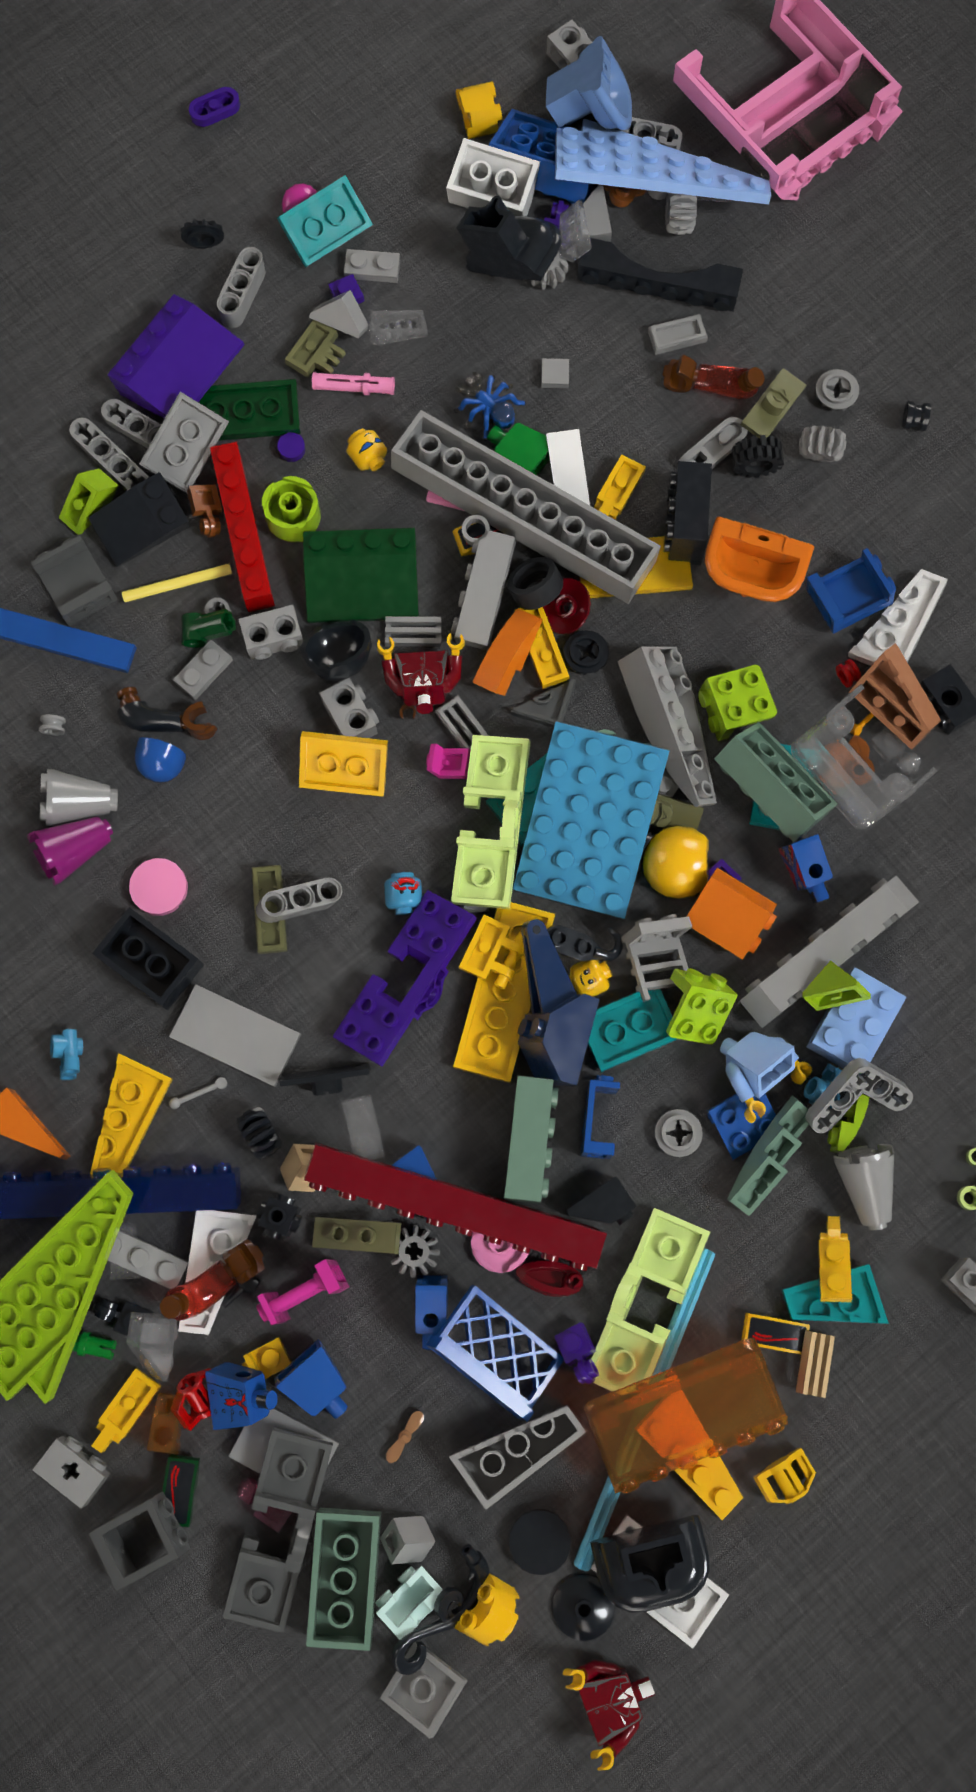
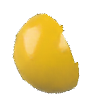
M679 825L665 828L657 833L645 848L643 855L644 875L651 887L666 897L678 899L694 896L703 890L708 882V838L694 828Z

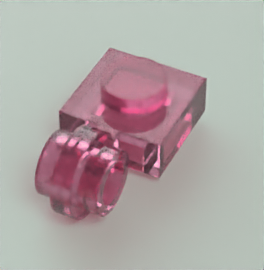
M250 1477L246 1481H241L238 1486V1497L252 1505L258 1482ZM268 1506L267 1513L255 1510L253 1516L279 1533L292 1512Z

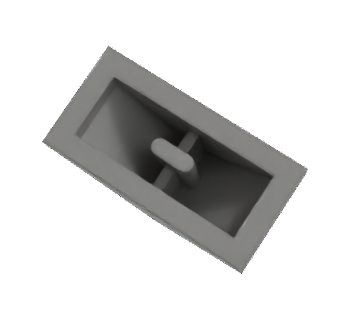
M351 290L319 304L310 312L309 318L358 339L368 329V323Z

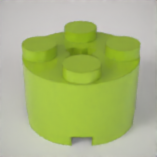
M286 476L282 478L283 480L271 483L264 491L262 497L263 512L269 530L276 537L284 541L303 542V532L316 531L319 526L321 511L318 498L309 482L300 477Z

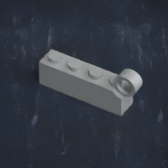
M471 515L462 524V534L464 540L473 546L472 553L476 555L474 563H469L467 566L465 580H469L467 590H462L460 593L458 607H462L460 617L454 618L451 634H455L454 639L456 643H460V634H462L465 645L488 651L516 541L514 536L490 531L489 523L483 516ZM471 524H482L485 527V533L479 538L470 537L467 534V529Z

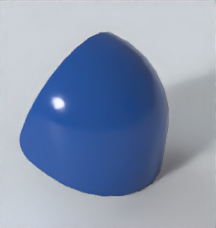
M141 737L138 739L135 749V764L138 771L146 779L158 783L167 782L181 772L186 760V755L181 749L154 738Z

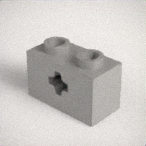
M62 1436L55 1439L33 1471L82 1509L90 1503L111 1473L105 1469L107 1465L95 1455L89 1457L81 1450L83 1446L79 1441L71 1436L67 1438ZM77 1463L76 1471L78 1473L72 1476L70 1474L72 1470L70 1465Z

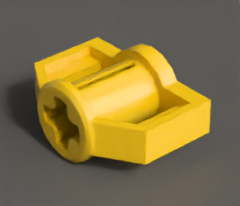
M796 1448L786 1456L772 1462L753 1478L767 1502L790 1504L808 1493L816 1472L802 1448ZM794 1460H796L806 1477L803 1485L791 1466ZM769 1476H773L785 1499H778L767 1480Z

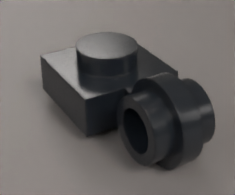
M101 1298L100 1303L96 1302L94 1316L111 1322L113 1317L118 1318L114 1331L137 1341H144L155 1312L129 1301L125 1302L122 1311L116 1310L119 1304L111 1300Z

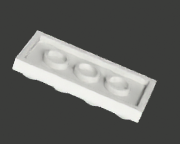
M626 1514L613 1535L642 1528L643 1526ZM593 1562L591 1569L597 1573L595 1562ZM707 1577L704 1587L695 1597L683 1603L647 1611V1613L691 1648H694L729 1594Z

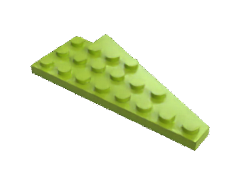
M114 1170L108 1172L0 1280V1394L6 1401L12 1399L27 1384H29L44 1404L51 1401L56 1394L134 1194Z

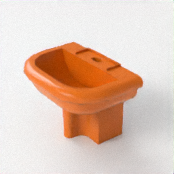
M716 517L706 547L705 565L708 575L713 581L726 590L738 593L743 597L778 602L788 599L800 589L806 577L814 546L750 524Z

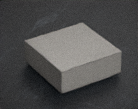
M542 358L541 388H568L569 359Z

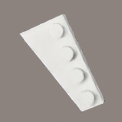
M921 569L902 590L895 602L882 613L881 618L874 626L867 630L860 642L854 645L848 652V657L872 666L884 651L896 643L908 663L947 584V579Z
M196 1208L184 1294L189 1299V1309L186 1313L180 1315L179 1332L209 1335L231 1281L230 1279L224 1284L219 1279L216 1271L226 1264L222 1258L223 1254L247 1240L256 1215Z

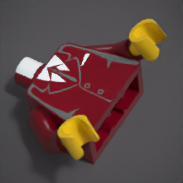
M451 633L447 636V644L451 649V655H448V650L397 653L393 659L391 655L394 649L393 639L389 637L391 647L387 650L381 648L379 639L377 651L384 658L381 663L387 686L397 696L403 697L405 705L416 706L418 713H431L433 711V704L444 703L446 693L452 692L461 679L462 656L459 653L465 645L462 634H460L461 641L458 645L451 644Z
M594 1659L577 1667V1669H564L563 1675L573 1676L572 1683L566 1685L565 1688L575 1691L579 1690L598 1746L603 1745V1749H595L590 1753L591 1759H597L602 1756V1765L597 1768L598 1771L609 1770L613 1766L614 1758L628 1745L639 1729L643 1716L638 1702L654 1696L655 1693L648 1676L630 1683L625 1668H620L616 1663Z

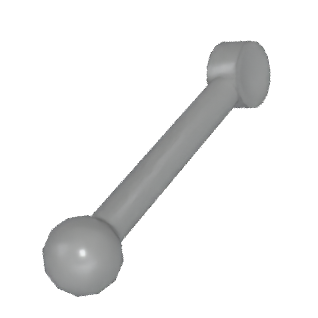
M220 1077L214 1084L179 1099L174 1097L170 1099L169 1106L172 1109H177L180 1104L217 1088L225 1089L228 1084L227 1080Z

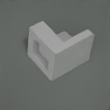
M423 1516L393 1518L380 1537L391 1565L423 1561L436 1542Z

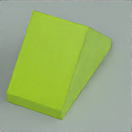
M830 960L803 991L802 997L816 1011L869 1000L871 999V994L855 978Z

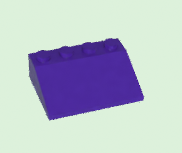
M173 294L107 376L121 396L165 419L180 392L199 402L245 344L195 304Z

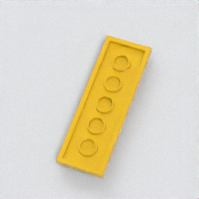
M511 902L510 909L497 908L494 919L510 926L507 938L514 941L518 932H521L524 922L538 919L548 929L553 926L555 914ZM501 947L495 961L503 964L509 950ZM525 953L519 957L514 967L515 974L513 979L508 980L505 989L494 985L498 974L490 971L486 981L477 978L453 1068L507 1083L511 1082L520 1049L518 1044L520 1037L518 1034L519 1025L531 1008Z

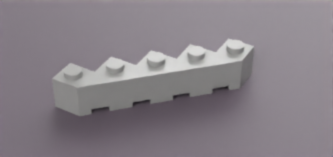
M897 876L888 882L885 878L880 880L871 888L872 895L857 907L854 903L846 907L839 913L842 918L826 931L822 928L808 938L811 943L794 957L789 953L777 963L779 969L763 982L758 978L745 988L748 994L740 1002L761 1028L801 998L803 991L830 960L837 966H841L919 903Z

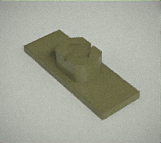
M782 368L740 425L757 438H760V435H766V438L769 437L807 385Z
M658 793L650 824L664 829L679 825L697 830L704 807H695L691 803Z

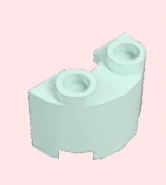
M412 1566L406 1569L398 1578L401 1584L393 1592L389 1589L385 1591L375 1602L379 1607L376 1614L399 1640L413 1632L419 1623L434 1610L436 1598L443 1591L422 1566L416 1570Z

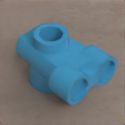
M65 1029L61 1035H51L50 1056L51 1058H61L60 1079H76L77 1073L80 1072L78 1055L83 1053V1039L77 1038V1030Z
M828 1063L821 1079L813 1077L808 1081L804 1088V1096L810 1100V1104L813 1105L842 1070ZM839 1093L836 1095L834 1101L840 1100Z

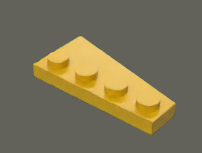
M119 1053L114 1078H112L107 1108H105L102 1130L98 1137L90 1172L91 1175L102 1179L108 1172L114 1170L123 1180L173 1080Z
M676 1383L634 1429L718 1518L723 1520L743 1499V1496L681 1387Z

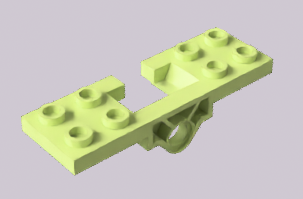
M483 735L472 736L466 787H463V794L465 795L464 806L465 808L480 809L481 797L505 799L503 802L504 810L502 827H500V840L476 838L475 831L460 830V836L456 840L458 851L451 903L455 905L510 909L531 743L529 739Z
M656 1208L653 1209L633 1260L629 1264L616 1290L606 1319V1325L596 1346V1352L591 1358L599 1372V1376L595 1378L593 1383L641 1404L671 1330L656 1324L653 1332L650 1333L626 1322V1317L643 1277L670 1288L667 1299L680 1305L682 1304L710 1236V1231Z

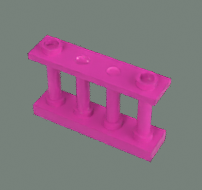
M325 1259L314 1265L317 1270L313 1274L314 1278L280 1296L278 1292L262 1293L257 1296L260 1303L256 1305V1308L264 1322L269 1320L271 1326L287 1322L291 1319L287 1312L288 1309L323 1290H327L328 1294H335L349 1288L350 1286L337 1260Z

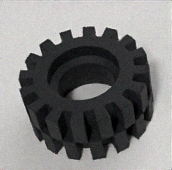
M760 435V438L751 436V439L744 438L742 442L738 441L735 443L736 446L732 447L734 470L739 476L743 477L746 475V478H751L755 475V478L763 474L768 476L770 475L769 472L776 473L777 469L781 470L783 468L782 441L779 438L774 439V436L771 435L767 438L766 435Z

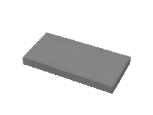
M195 984L169 1037L276 1087L299 1041L301 1033Z

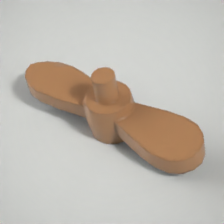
M422 1411L412 1413L405 1430L400 1431L398 1440L388 1449L386 1460L389 1463H394L399 1459L405 1444L411 1441V1434L422 1424L424 1420Z

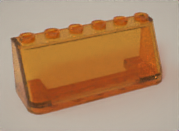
M754 1338L739 1341L591 1400L584 1406L588 1425L615 1494L621 1491L622 1493H630L639 1488V1484L648 1480L652 1482L660 1481L669 1475L668 1472L678 1468L681 1470L690 1469L700 1459L708 1456L710 1458H717L725 1454L730 1447L735 1445L739 1447L747 1446L753 1443L756 1437L765 1433L768 1435L777 1434L785 1428V1425H788V1417L761 1349Z

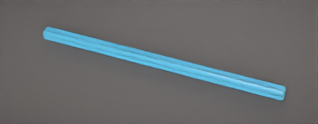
M706 1248L703 1250L682 1304L677 1303L667 1328L671 1331L644 1398L641 1404L637 1403L575 1557L574 1565L583 1571H589L594 1558L590 1542L603 1538L641 1443L642 1436L634 1427L657 1403L714 1260L715 1253Z

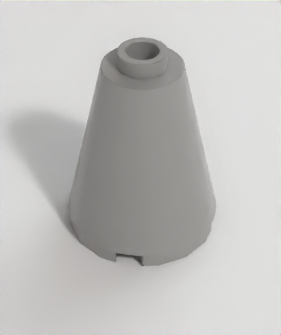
M877 1144L878 1150L868 1148V1145L846 1149L843 1152H837L838 1156L833 1155L836 1168L863 1226H868L869 1230L884 1229L887 1227L886 1223L892 1221L894 1148L890 1144Z

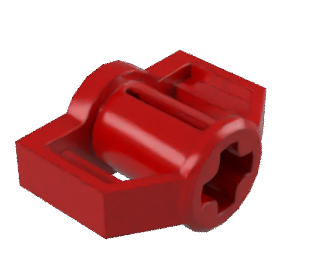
M210 1368L186 1375L179 1381L176 1387L177 1392L171 1406V1411L182 1427L189 1431L201 1419L211 1416L208 1391L202 1383V1378H206L205 1372L210 1370ZM185 1398L191 1406L190 1414L183 1407Z

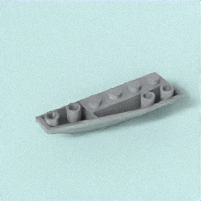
M640 647L617 662L645 734L652 746L670 750L665 768L695 807L714 805L717 802L696 699L692 690V683L687 677L682 663V656L678 652L677 647Z

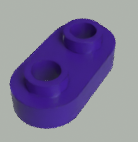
M221 87L195 98L189 105V114L192 122L197 126L206 127L233 116L240 109L239 95L231 87Z

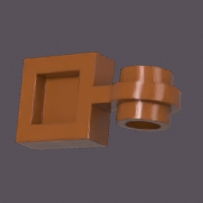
M216 484L189 486L187 495L193 516H204L199 521L201 534L206 535L207 538L215 537L216 534H220L221 525L219 518H214L213 515H219L222 510Z

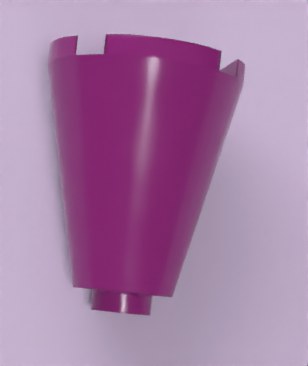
M98 816L33 831L27 834L29 843L35 842L38 849L33 851L35 857L48 879L53 877L52 884L56 886L111 842L110 835L113 834V830L106 819L101 820Z

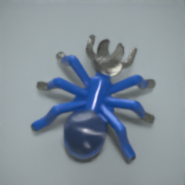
M473 372L474 377L466 379V383L469 386L461 383L462 389L456 387V391L476 399L464 398L460 406L454 409V413L457 414L463 411L467 404H480L470 411L464 428L468 429L473 423L475 414L482 411V418L484 420L483 440L487 441L489 425H497L499 428L508 429L515 422L514 409L506 400H511L513 404L519 406H526V402L517 400L512 393L502 397L498 396L503 389L508 391L513 388L512 384L507 385L505 382H501L494 393L491 394L492 383L496 379L495 375L488 376L486 391H482V377L477 372Z

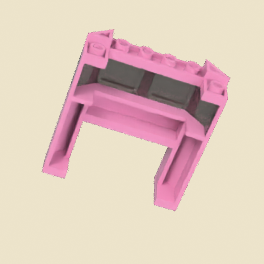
M820 0L775 1L770 29L800 59L801 63L735 110L726 103L700 74L703 56L697 49L675 64L674 83L763 179L769 180L770 187L782 200H798L801 188L805 187L819 172H826L838 158H845L859 143L864 144L871 136L878 142L903 112L897 106L902 86Z

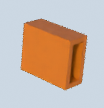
M716 868L687 916L690 917L692 929L743 960L748 951L753 954L761 943L762 939L758 935L762 929L768 931L777 916L773 912L777 904L721 869Z

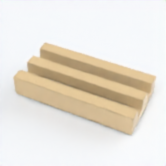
M805 1330L796 1386L797 1393L826 1398L835 1336Z

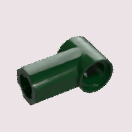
M227 609L207 614L186 613L181 616L182 645L186 647H204L207 644V640L231 635L232 631L236 630V621L231 611Z

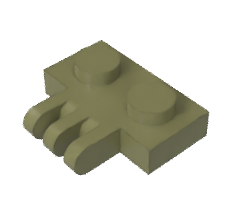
M313 320L286 356V365L307 378L315 368L324 373L332 374L334 369L330 365L337 367L340 363L337 357L343 359L346 355L342 348L333 344L338 337L337 330Z

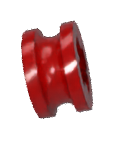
M847 659L844 662L845 665L838 664L836 666L837 676L847 688L853 685V681L857 683L862 677L858 666L851 659Z

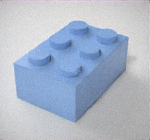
M856 967L851 969L848 974L855 978L871 994V999L828 1008L806 1046L843 1069L849 1062L857 1058H862L869 1062L872 1061L906 999V996Z

